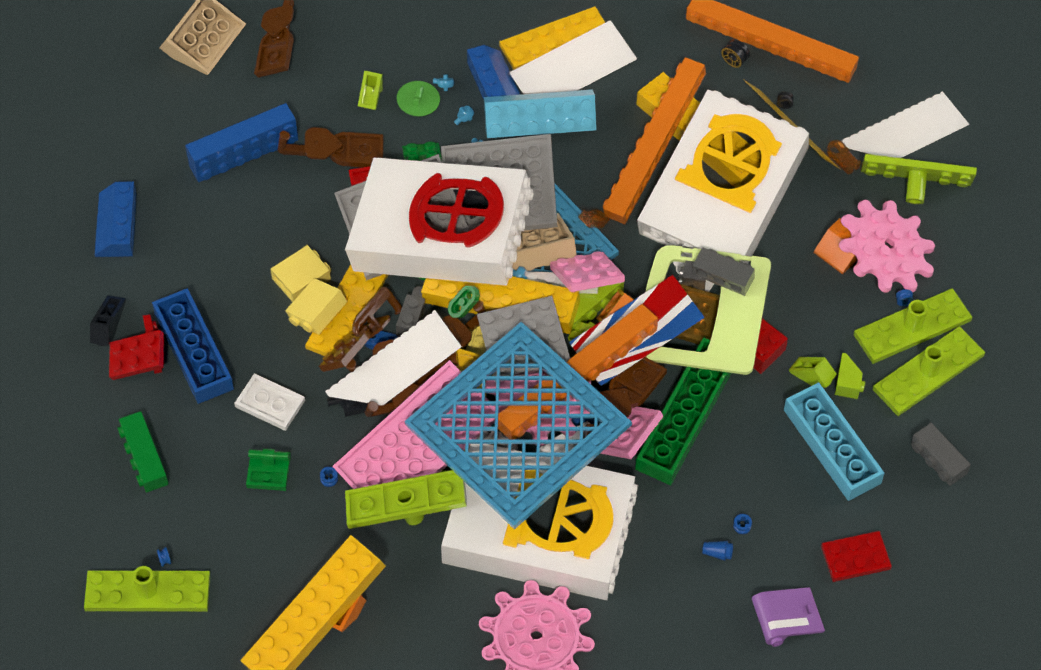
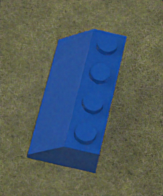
M486 45L467 50V64L483 100L484 97L520 95L501 51Z
M114 182L99 193L95 257L133 256L137 198L134 182Z

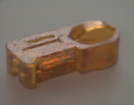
M833 140L829 143L827 155L847 174H851L854 169L860 168L861 160L858 161L842 141ZM836 147L840 153H834L830 149Z
M598 209L591 211L583 210L578 216L589 228H604L610 221L609 217Z

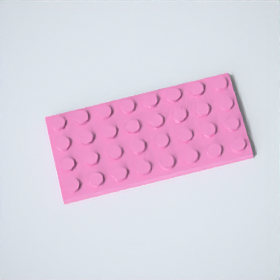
M449 360L334 464V469L353 489L440 473L447 465L405 425L404 421L462 372ZM471 393V401H482V393ZM468 396L465 397L462 401H467ZM456 406V414H467V406ZM470 406V414H481V406ZM485 406L484 414H495V406ZM451 409L447 414H453V409ZM442 418L441 427H452L453 418ZM456 418L455 427H466L467 418ZM470 418V427L481 426V418ZM484 418V427H490L495 422V418ZM443 431L452 439V431ZM455 431V439H466V431ZM469 431V439H477L480 436V431ZM457 444L463 451L465 450V444Z

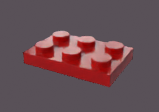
M161 330L110 342L109 378L116 380L163 368L164 333Z
M880 531L829 541L821 545L832 582L891 570L892 566Z

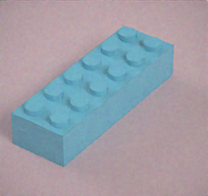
M593 90L484 97L487 138L596 130L595 94Z
M819 382L786 399L784 412L848 501L882 483L883 470Z

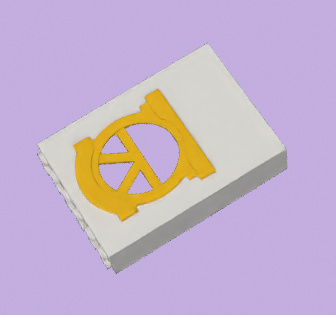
M707 90L637 219L639 234L665 246L675 245L691 249H702L703 247L715 251L752 257L809 148V133L802 127L790 125L786 120L773 118L767 112H759L751 105L745 106L734 98L729 99L718 91ZM732 132L744 133L756 141L755 144L733 157ZM722 134L725 140V153L708 146L713 139ZM756 151H761V165L759 168L742 161ZM703 154H708L755 175V177L747 184L738 188L724 189L717 187L707 179L703 172ZM682 252L683 254L692 257V253ZM740 260V263H742V264H743V263H747V264H748L749 261Z
M470 444L468 452H479L480 444ZM483 444V452H494V445ZM497 446V452H508V448ZM511 449V452H521V451H517V450H512V449ZM471 457L479 465V457ZM482 457V465H493V457ZM497 457L496 465H508V457ZM511 457V465H522V457ZM525 457V465H536V457ZM540 457L539 465L551 466V458ZM554 459V465L559 461L558 459ZM585 466L561 489L548 541L537 536L529 528L526 520L516 529H513L465 483L467 507L451 510L441 545L442 563L523 582L534 580L538 585L554 589L564 586L572 593L607 600L609 593L613 594L615 577L618 575L619 561L623 555V545L627 538L628 525L631 522L632 509L636 502L638 485L635 484V476ZM484 470L493 478V470ZM496 470V478H507V470ZM510 470V478L521 479L522 470ZM525 470V479H536V470ZM539 470V478L548 470ZM498 483L507 492V483ZM510 483V492H521V483ZM524 483V491L533 483ZM570 490L578 492L587 500L584 503L566 507ZM591 509L593 511L592 525L585 534L564 517ZM560 526L565 527L577 539L571 542L557 543Z

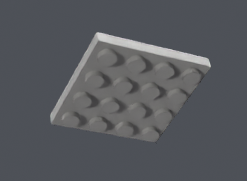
M552 296L477 314L486 351L522 322L565 362L570 359ZM515 355L514 364H525L526 355ZM530 358L528 359V364H536ZM511 359L508 360L505 364H511ZM500 368V376H511V368ZM514 368V376H525V368ZM528 368V375L539 372V368Z

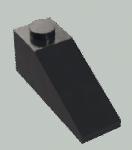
M107 295L90 322V343L99 346H109L115 336L126 298Z

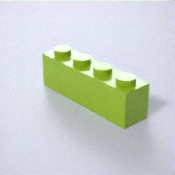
M624 282L598 287V294L579 293L580 304L571 332L575 331V327L579 322L586 323L588 320H593L597 313L605 308L619 288L624 291Z

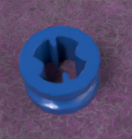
M901 290L896 293L899 306H909L910 302L914 300L911 290Z
M333 467L323 468L320 472L321 483L326 487L334 486L338 482L337 471ZM328 474V476H329L330 474H332V477H333V478H332V479L328 478V480H327V479L325 478V475Z
M746 514L737 515L734 519V530L739 534L748 533L751 530L752 520ZM740 521H745V527H740Z
M164 547L162 551L156 550L161 567H164L166 563L170 565L171 560L167 548Z

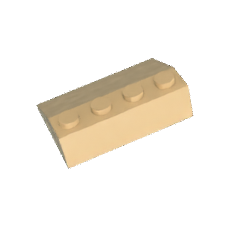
M196 0L160 46V49L174 60L208 75L246 23L217 0Z
M557 213L558 227L521 231V245L517 247V260L512 265L514 270L517 271L519 266L527 271H531L537 267L550 266V262L557 261V259L574 258L577 255L574 237L559 213Z

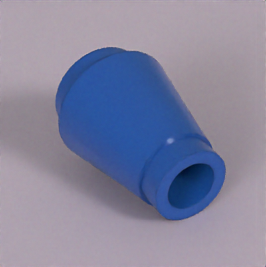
M728 541L704 542L703 554L724 561L726 559L731 560L733 544L728 543Z

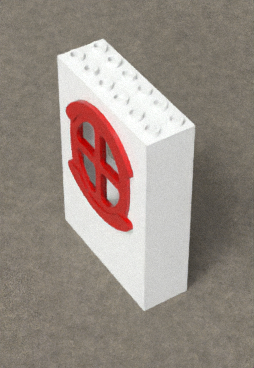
M373 158L345 248L353 271L507 286L509 278H512L513 262L517 260V247L521 245L520 235L521 231L525 229V216L529 214V201L533 199L530 178H528L526 170ZM459 189L453 206L428 204L434 195L443 190ZM466 190L478 191L485 196L489 203L488 208L462 207ZM425 213L451 214L447 231L439 232L430 227L425 220ZM460 215L485 217L484 222L475 229L460 234L454 233Z

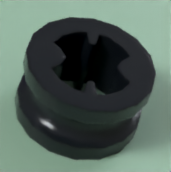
M782 92L778 95V107L789 109L793 106V94Z

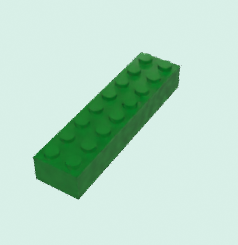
M703 337L695 352L707 351L711 340ZM687 367L662 411V419L653 429L636 459L635 470L671 486L732 373Z

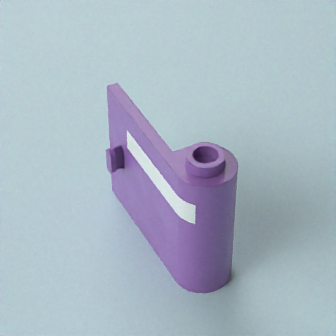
M810 587L766 591L752 597V602L768 645L773 647L783 644V641L788 636L824 633L825 631Z

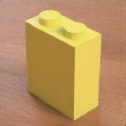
M308 245L271 268L272 279L292 302L313 278L324 283L331 280L329 265L326 262L323 263L320 260L319 254L315 250H311Z
M313 278L285 311L289 316V321L294 326L299 325L310 333L312 331L319 335L347 303V300L340 289Z

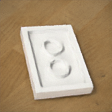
M254 373L234 404L236 408L286 431L304 404L305 397Z

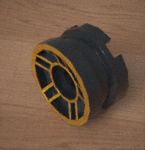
M735 39L731 40L721 52L724 60L735 68H739L750 57L747 46L741 41L736 42Z

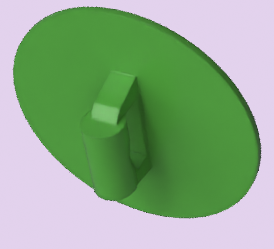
M412 81L399 89L397 103L401 110L409 115L426 116L438 108L440 95L431 84L423 81Z

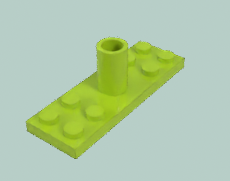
M865 154L861 166V172L869 176L880 174L886 178H894V176L908 178L906 202L910 204L924 203L927 180L936 181L942 185L952 183L957 184L959 187L971 186L977 171L975 167Z
M952 288L924 301L913 300L908 308L854 331L853 335L872 364L971 322L972 316Z
M959 326L873 386L872 390L897 416H900L984 357L985 351Z
M453 470L345 491L346 517L349 529L405 519L409 525H417L422 522L426 514L467 507L465 482Z
M140 566L135 571H88L84 609L85 611L208 612L210 571H152L147 566Z

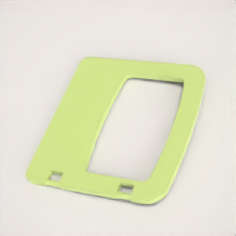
M667 245L658 250L651 268L646 292L665 280L672 262H695L701 249ZM716 251L718 254L730 256L738 262L740 260L751 261V266L755 268V278L748 292L743 296L721 287L716 322L707 351L695 352L659 347L646 357L657 363L748 375L753 371L771 262L765 257H751ZM681 253H692V258L681 257Z

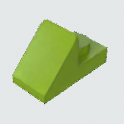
M364 71L358 101L359 107L377 109L379 94L383 91V74Z

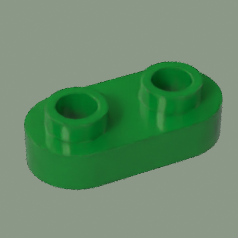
M464 286L448 305L450 316L453 318H463L475 306L480 298V292L477 287Z

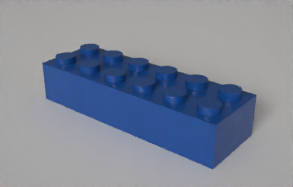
M285 103L185 145L189 167L197 181L201 182L219 173H224L231 168L241 166L250 160L258 159L269 152L276 151L281 131H287L290 134L287 144H293L295 141H298L296 119Z
M188 288L152 302L154 314L197 404L234 390L230 373Z

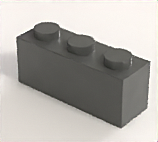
M702 247L692 265L693 275L743 296L746 295L755 278V268L747 263L742 264L730 256L720 255L713 249Z
M932 423L913 435L911 442L913 450L925 459L926 464L938 473L940 479L947 482L949 486L968 474L971 464Z

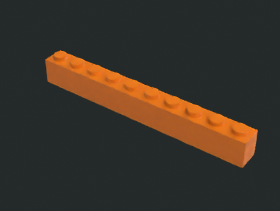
M692 0L687 7L686 19L692 23H697L708 29L720 32L725 36H730L756 48L786 58L789 61L812 68L822 74L835 77L840 81L849 83L857 69L859 57L720 2L714 0Z
M685 57L683 62L677 66L675 77L670 79L668 90L662 94L659 107L654 109L650 123L646 124L642 138L637 140L634 153L629 155L626 168L621 170L619 181L611 189L612 194L609 199L604 201L605 217L626 224L706 75L704 64Z
M641 304L566 363L587 382L593 381L602 371L611 368L615 361L625 357L629 350L639 346L647 336L653 335L657 331L658 318ZM542 380V389H553V380ZM556 382V389H563V388ZM539 383L531 389H539ZM527 393V401H538V393ZM541 393V401H552L553 393ZM556 393L555 401H567V393ZM524 395L516 401H524ZM508 406L498 414V429L509 440L522 437L526 430L536 426L538 422V406ZM541 406V414L552 413V406Z

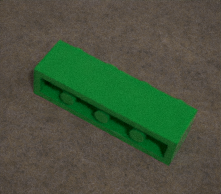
M142 412L120 418V427H117L121 439L125 438L126 443L123 445L127 455L131 454L133 458L130 459L133 471H138L139 475L136 476L139 487L143 486L147 493L167 486L168 481Z

